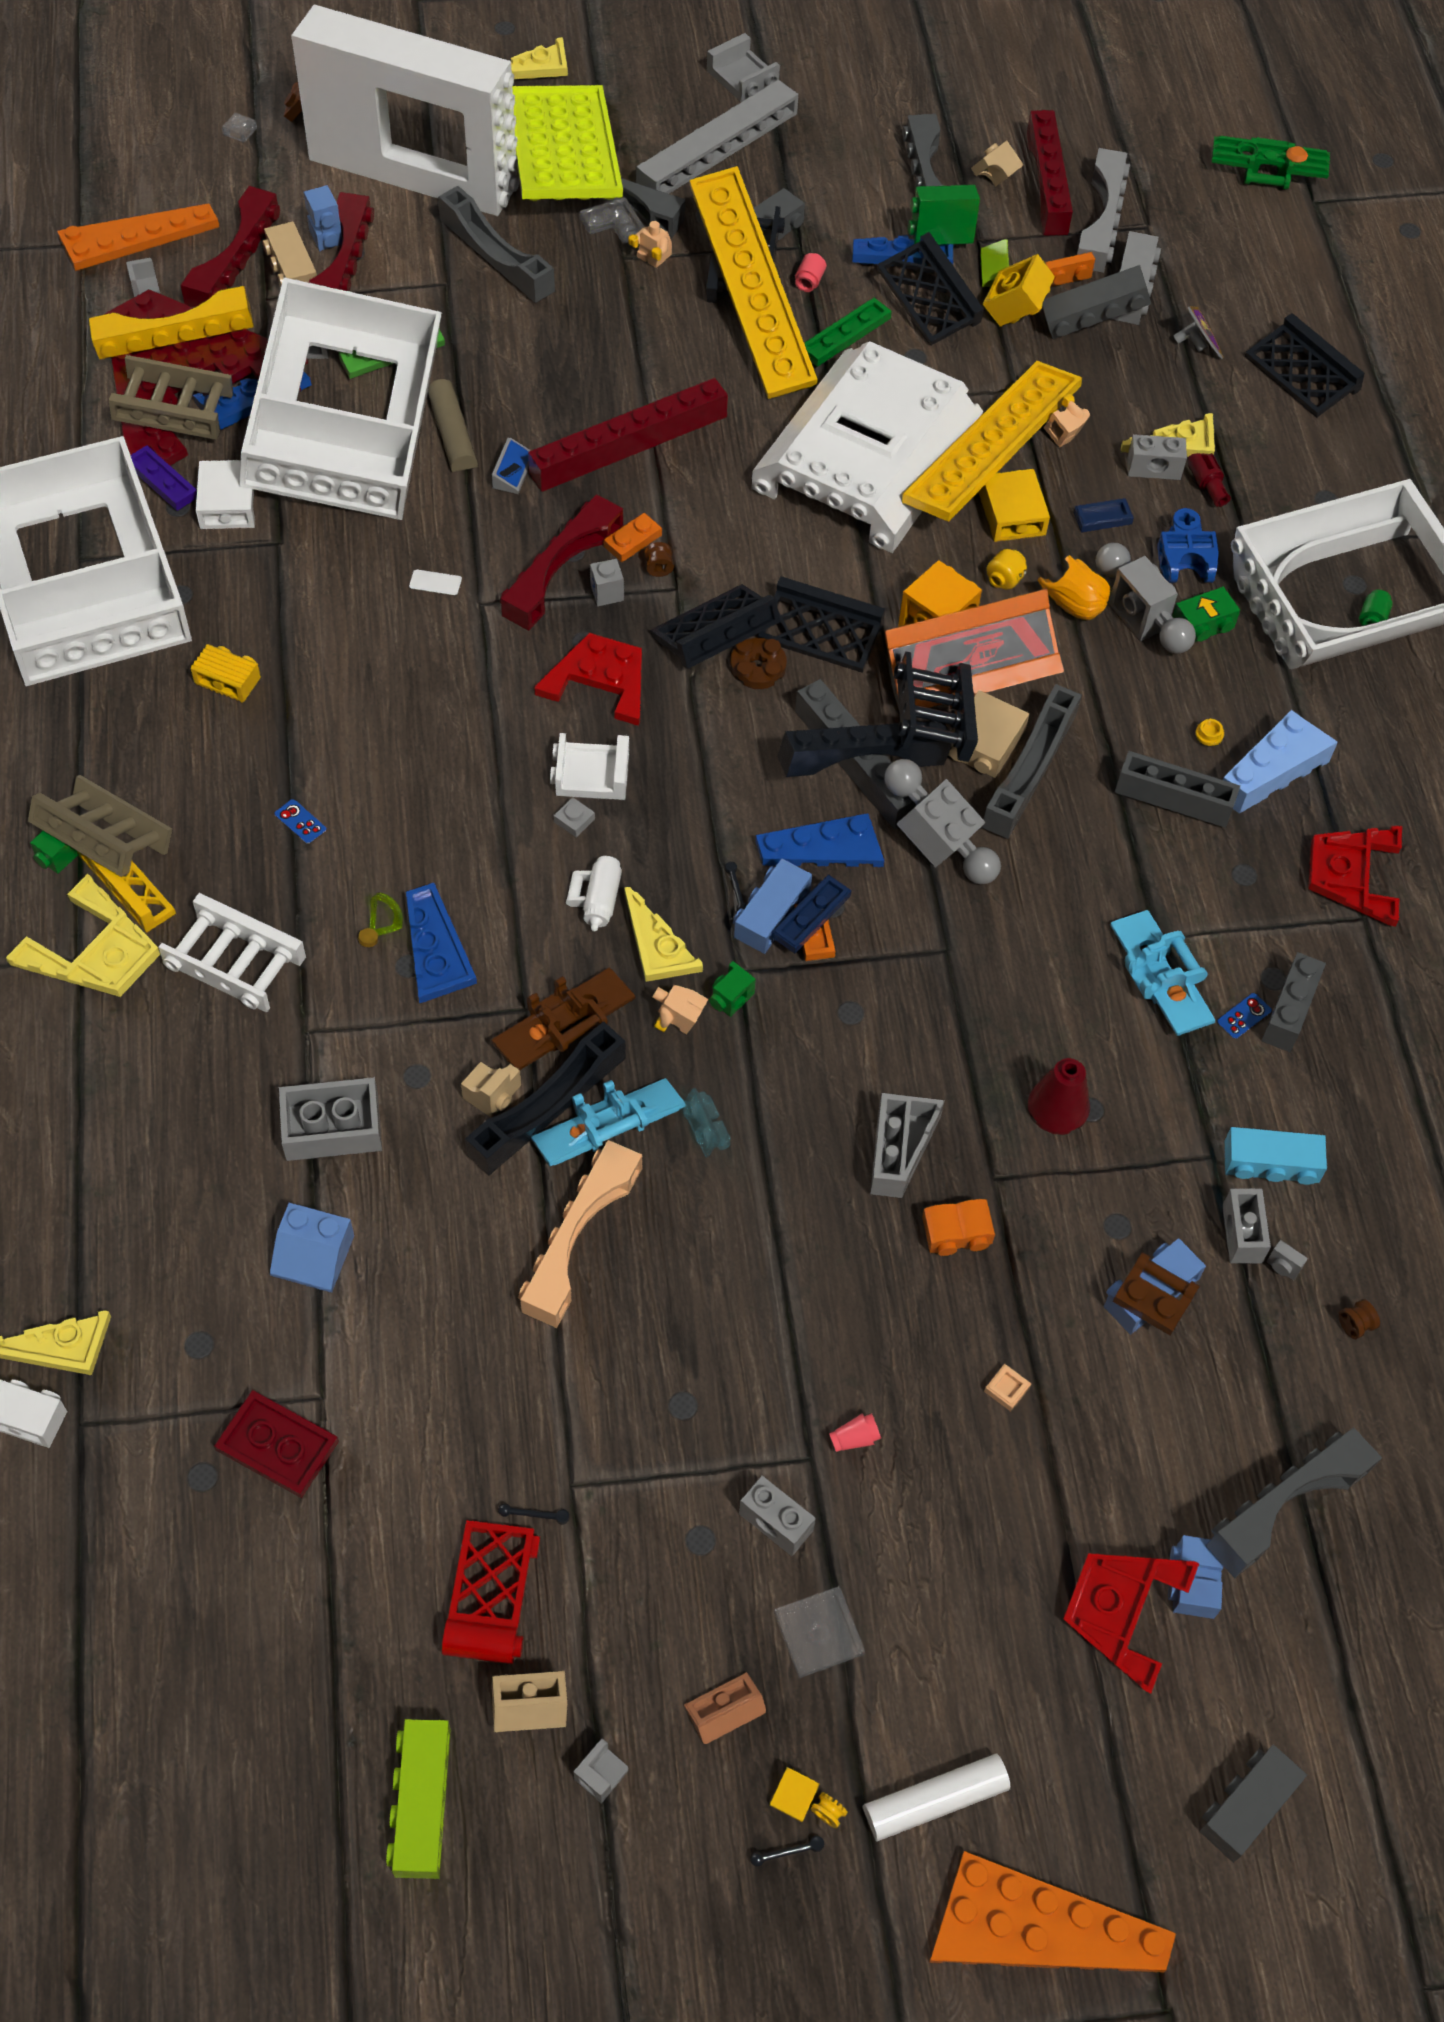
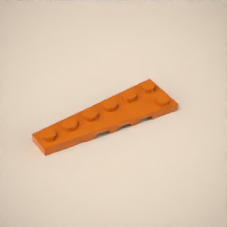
M208 203L80 227L69 226L57 232L75 271L218 228L219 222Z

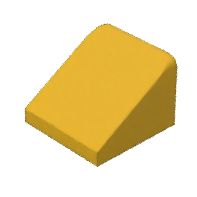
M787 1767L770 1806L803 1822L819 1788V1783Z

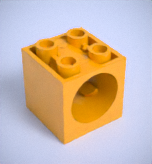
M938 560L903 591L898 627L977 607L980 603L982 589L974 582L957 573L952 567Z

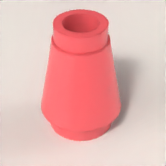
M862 1413L829 1433L836 1452L875 1445L874 1441L881 1439L872 1413L866 1416Z

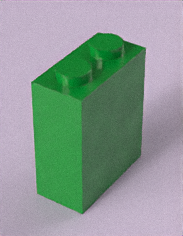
M976 186L916 187L915 197H911L910 202L913 216L912 219L908 220V234L912 235L914 244L920 242V236L930 232L938 245L974 243L980 203Z

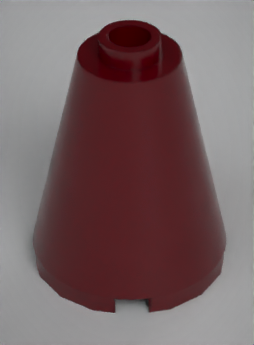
M1072 1058L1060 1060L1032 1089L1028 1098V1111L1041 1129L1051 1134L1065 1135L1071 1133L1072 1130L1081 1128L1085 1124L1090 1113V1100L1086 1070L1078 1060Z

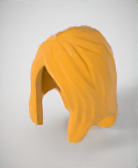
M1069 555L1065 558L1069 568L1061 579L1054 583L1049 579L1039 577L1037 581L1043 589H1047L1048 595L1067 613L1078 619L1092 620L1104 611L1110 597V586L1103 577L1093 572L1082 560H1075Z

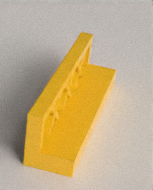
M77 851L79 857L145 933L176 914L174 907L133 861H131L127 877H121ZM131 884L144 885V896H138L132 890ZM148 904L161 905L164 910L153 916L147 906Z

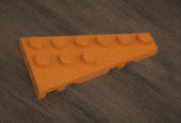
M964 1851L929 1963L954 1962L973 1965L1000 1964L1001 1966L1045 1968L1072 1967L1091 1970L1096 1968L1164 1973L1167 1970L1176 1933Z

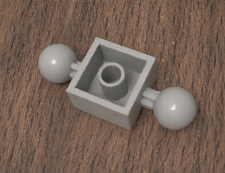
M1108 543L1102 546L1097 552L1095 562L1098 571L1108 578H1115L1109 605L1140 642L1160 633V642L1167 651L1175 654L1188 651L1195 642L1196 632L1194 626L1188 620L1171 616L1178 595L1175 587L1163 577L1158 567L1152 564L1146 556L1131 562L1130 553L1122 544Z
M899 759L892 762L886 769L884 776L886 787L896 796H909L917 805L897 823L900 829L935 868L957 850L965 858L963 870L970 881L980 885L994 881L1001 870L999 856L990 848H976L969 840L986 822L947 779L928 794L921 786L922 773L916 763L908 759Z

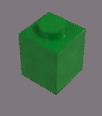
M42 831L30 842L35 854L33 858L37 864L44 869L49 867L57 874L78 856L77 850L45 831Z

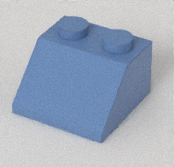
M289 1203L277 1230L270 1276L332 1293L355 1236L351 1219Z

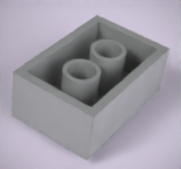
M375 1077L279 1087L281 1139L286 1161L382 1151L379 1099Z

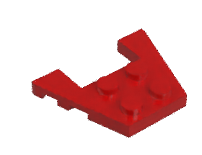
M589 633L535 686V695L559 702L569 680L622 695L614 712V719L639 726L642 648Z
M1391 826L1389 830L1380 831L1378 828H1370L1366 832L1353 834L1350 831L1314 835L1311 841L1308 889L1385 924L1396 927L1399 921L1400 898L1369 893L1371 850L1399 854L1402 848V826Z
M1088 1553L1063 1620L1102 1652L1143 1690L1151 1694L1162 1663L1128 1648L1146 1597L1154 1579L1189 1593L1200 1563L1184 1560Z

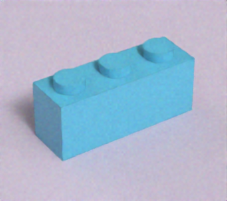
M1231 1127L1224 1141L1225 1175H1235V1177L1240 1179L1252 1177L1266 1178L1272 1182L1290 1180L1310 1185L1319 1183L1327 1170L1325 1135Z

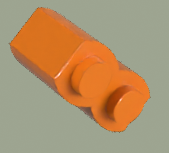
M987 1199L968 1200L957 1204L935 1205L927 1207L923 1211L922 1219L930 1253L948 1256L956 1253L957 1249L960 1248L981 1251L988 1248L990 1244H993L995 1232Z

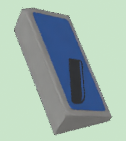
M509 437L492 473V484L494 489L519 494L529 470L528 452L531 450Z

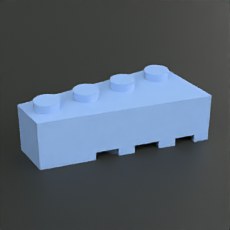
M1291 710L1224 776V781L1240 785L1233 809L1240 814L1266 799L1275 790H1282L1289 786V783L1300 776L1303 778L1310 774L1312 769L1320 765L1322 767L1329 763L1338 742Z

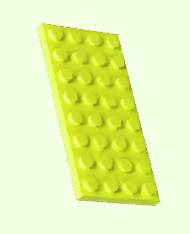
M603 85L512 86L513 95H515L514 116L517 119L515 136L518 139L516 156L522 199L537 201L540 199L564 200L565 198H578L581 200H588L590 198H604L608 200L623 198V186Z

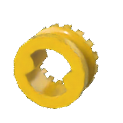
M821 1792L819 1795L820 1802L813 1804L811 1810L823 1822L833 1828H838L840 1825L838 1819L845 1817L848 1811L841 1803L836 1805L837 1800L832 1802L833 1797Z

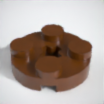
M746 639L736 644V648L731 654V673L735 679L737 676L742 680L743 685L748 688H770L775 685V681L780 677L782 679L785 675L786 654L782 650L780 642L776 639ZM753 661H763L762 666H756V663Z

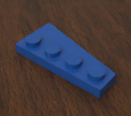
M908 235L898 236L894 241H888L886 237L853 239L852 262L863 265L879 264L914 245V240L910 239ZM940 244V248L953 265V244ZM916 252L908 257L907 262L922 265L923 259Z
M868 813L756 835L755 842L763 866H776L781 859H784L796 866H801L802 863H816L817 866H829V863H846V867H859V864H873V867H884V858Z

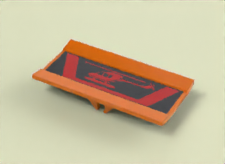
M1047 589L885 630L886 645L893 676L896 663L902 661L905 651L911 652L912 667L951 675L956 673L960 663L971 665L974 696L979 690L986 693L1064 672L1050 614ZM894 678L895 685H896V689H897V694H898V683H897V679ZM913 679L915 687L952 694L947 686ZM915 698V705L930 708L941 705L940 703Z

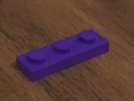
M146 445L130 455L137 475L176 511L197 499V489L149 446Z

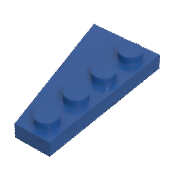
M303 372L301 380V390L312 385L310 377L305 372ZM251 378L241 380V385L233 387L232 398L220 396L215 409V413H218L220 429L229 427L250 416L259 380ZM202 392L194 394L193 398L195 404L201 410H204L209 395L203 396Z
M435 883L407 891L406 897L419 1003L477 984L475 973Z

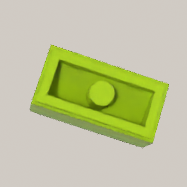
M1007 239L981 248L982 287H991L998 271L1009 267Z

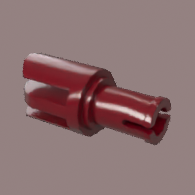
M1213 453L1190 455L1187 460L1188 467L1199 487L1203 490H1208L1216 507L1226 505L1231 500V497L1222 483L1224 474Z

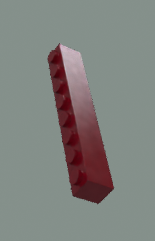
M712 378L529 451V475L541 492L724 419L727 417L728 394L716 378Z

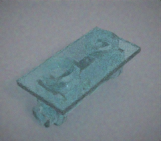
M693 1088L684 1101L686 1107H683V1113L689 1121L696 1141L701 1146L705 1157H709L715 1147H718L719 1150H725L730 1147L729 1141L731 1136L728 1134L723 1121L712 1122L713 1119H717L720 1115L711 1095H707L704 1091L698 1093L697 1089Z

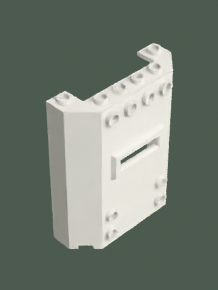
M866 342L854 350L852 348L845 350L754 468L752 489L774 500L778 494V482L799 491L810 498H814L834 509H838L856 519L871 524L869 543L877 548L893 553L922 512L902 503L903 493L983 414V410L978 403L973 404L966 394L969 390L962 381L873 342ZM842 417L891 440L886 445L837 422Z

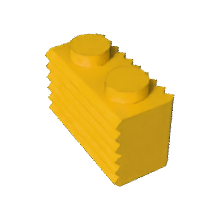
M206 644V647L200 652V656L191 665V672L196 685L221 695L224 694L226 697L229 696L231 699L234 698L241 703L246 700L261 678L258 663L253 658L237 656L223 646L214 647Z

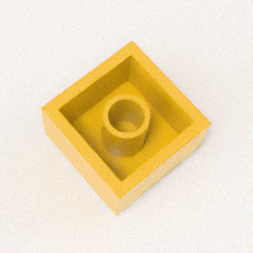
M1036 254L998 271L983 302V306L999 326L1015 323L1020 318L1029 314L1034 315L1041 310L1042 303L1050 291V286L1055 276L1041 257Z

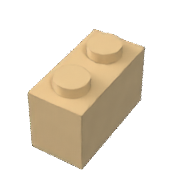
M565 1671L493 1676L492 1706L494 1732L566 1727L567 1692Z

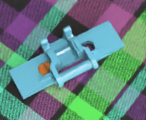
M1148 910L1110 923L1111 928L1127 953L1125 957L1126 969L1144 999H1152L1154 1004H1158L1176 1036L1215 1023L1214 1016L1194 985L1203 981L1208 976L1205 968L1199 966L1184 942L1185 936L1182 931H1174L1163 935ZM1143 945H1148L1146 948L1142 949V951H1141V949H1140L1141 946H1143ZM1172 947H1174L1188 971L1184 972L1179 967L1171 969L1165 956L1170 954Z
M666 1078L625 1096L621 1090H615L614 1082L610 1080L603 1083V1101L590 1106L585 1104L581 1093L573 1096L572 1102L577 1117L532 1136L531 1140L548 1165L555 1166L591 1149L595 1152L603 1145V1141L636 1127L639 1132L645 1130L644 1127L686 1107L685 1102Z

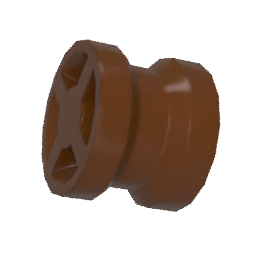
M655 542L646 547V567L650 575L663 577L673 571L674 563L671 558L672 550L670 545L663 542Z
M1366 1299L1356 1302L1353 1308L1346 1307L1342 1309L1338 1315L1340 1324L1346 1334L1355 1340L1364 1336L1365 1331H1374L1380 1327L1379 1315L1374 1306Z

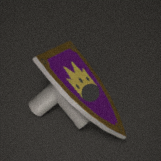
M1189 306L1188 310L1195 321L1174 335L1175 340L1179 344L1190 337L1198 352L1208 347L1199 332L1201 330L1214 351L1223 359L1220 347L1198 307Z

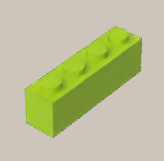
M405 1719L404 1731H398L396 1752L402 1753L401 1768L395 1767L393 1790H399L398 1805H392L390 1811V1828H396L395 1842L388 1843L386 1860L387 1866L392 1867L395 1878L440 1879L451 1733L449 1721Z

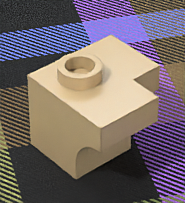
M1005 141L1000 146L994 143L985 150L986 156L971 169L976 176H987L996 187L1024 164L1009 142Z
M480 1062L461 1083L463 1099L489 1117H494L499 1110L503 1111L511 1102L512 1095L521 1086L520 1070L511 1064L503 1069L500 1067L499 1069H492Z

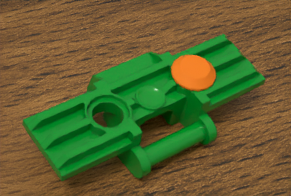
M1214 136L1211 163L1245 168L1244 184L1249 185L1252 182L1281 186L1284 190H1288L1291 175L1328 179L1330 152L1295 146V143L1259 137L1249 140ZM1247 151L1250 152L1252 155H1246L1242 152ZM1261 164L1277 165V175L1258 173V169Z

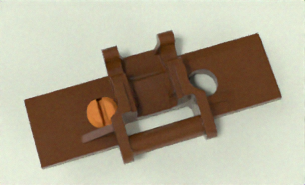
M610 967L575 989L572 988L570 990L566 986V979L561 976L554 981L555 991L549 997L540 1002L537 993L527 997L528 1010L531 1016L496 1036L491 1042L509 1064L521 1070L552 1050L554 1052L557 1050L561 1052L567 1050L570 1043L598 1027L602 1022L608 1024L607 1016L634 1000V993ZM585 1019L584 1021L569 1029L565 1033H560L561 1031L565 1030L566 1028H569L571 1025L578 1022L579 1020Z

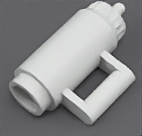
M610 856L599 857L597 862L593 864L592 871H574L572 873L566 904L570 907H584V920L591 926L592 931H597L598 927L606 926L614 911L622 869L620 862ZM583 881H589L586 896H580Z

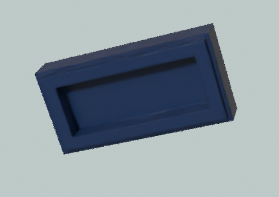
M1126 498L1075 506L1073 512L1081 532L1131 525L1134 519Z

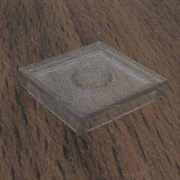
M840 1586L774 1609L775 1617L798 1678L865 1654V1649Z

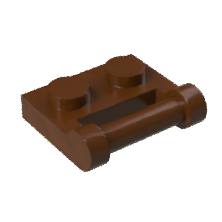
M1142 1252L1115 1295L1113 1302L1171 1336L1200 1285L1193 1281L1189 1283L1151 1261V1256ZM1144 1271L1180 1292L1183 1296L1178 1300L1141 1278L1142 1272Z

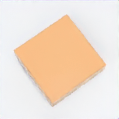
M1004 1364L986 1386L984 1392L1011 1412L1032 1383Z

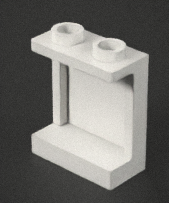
M241 460L199 461L196 514L200 529L255 528L253 511L254 489L240 487Z
M560 733L559 743L553 744V761H557V767H551L550 784H556V796L625 800L629 762V736L618 735L617 745L568 743L566 742V733Z

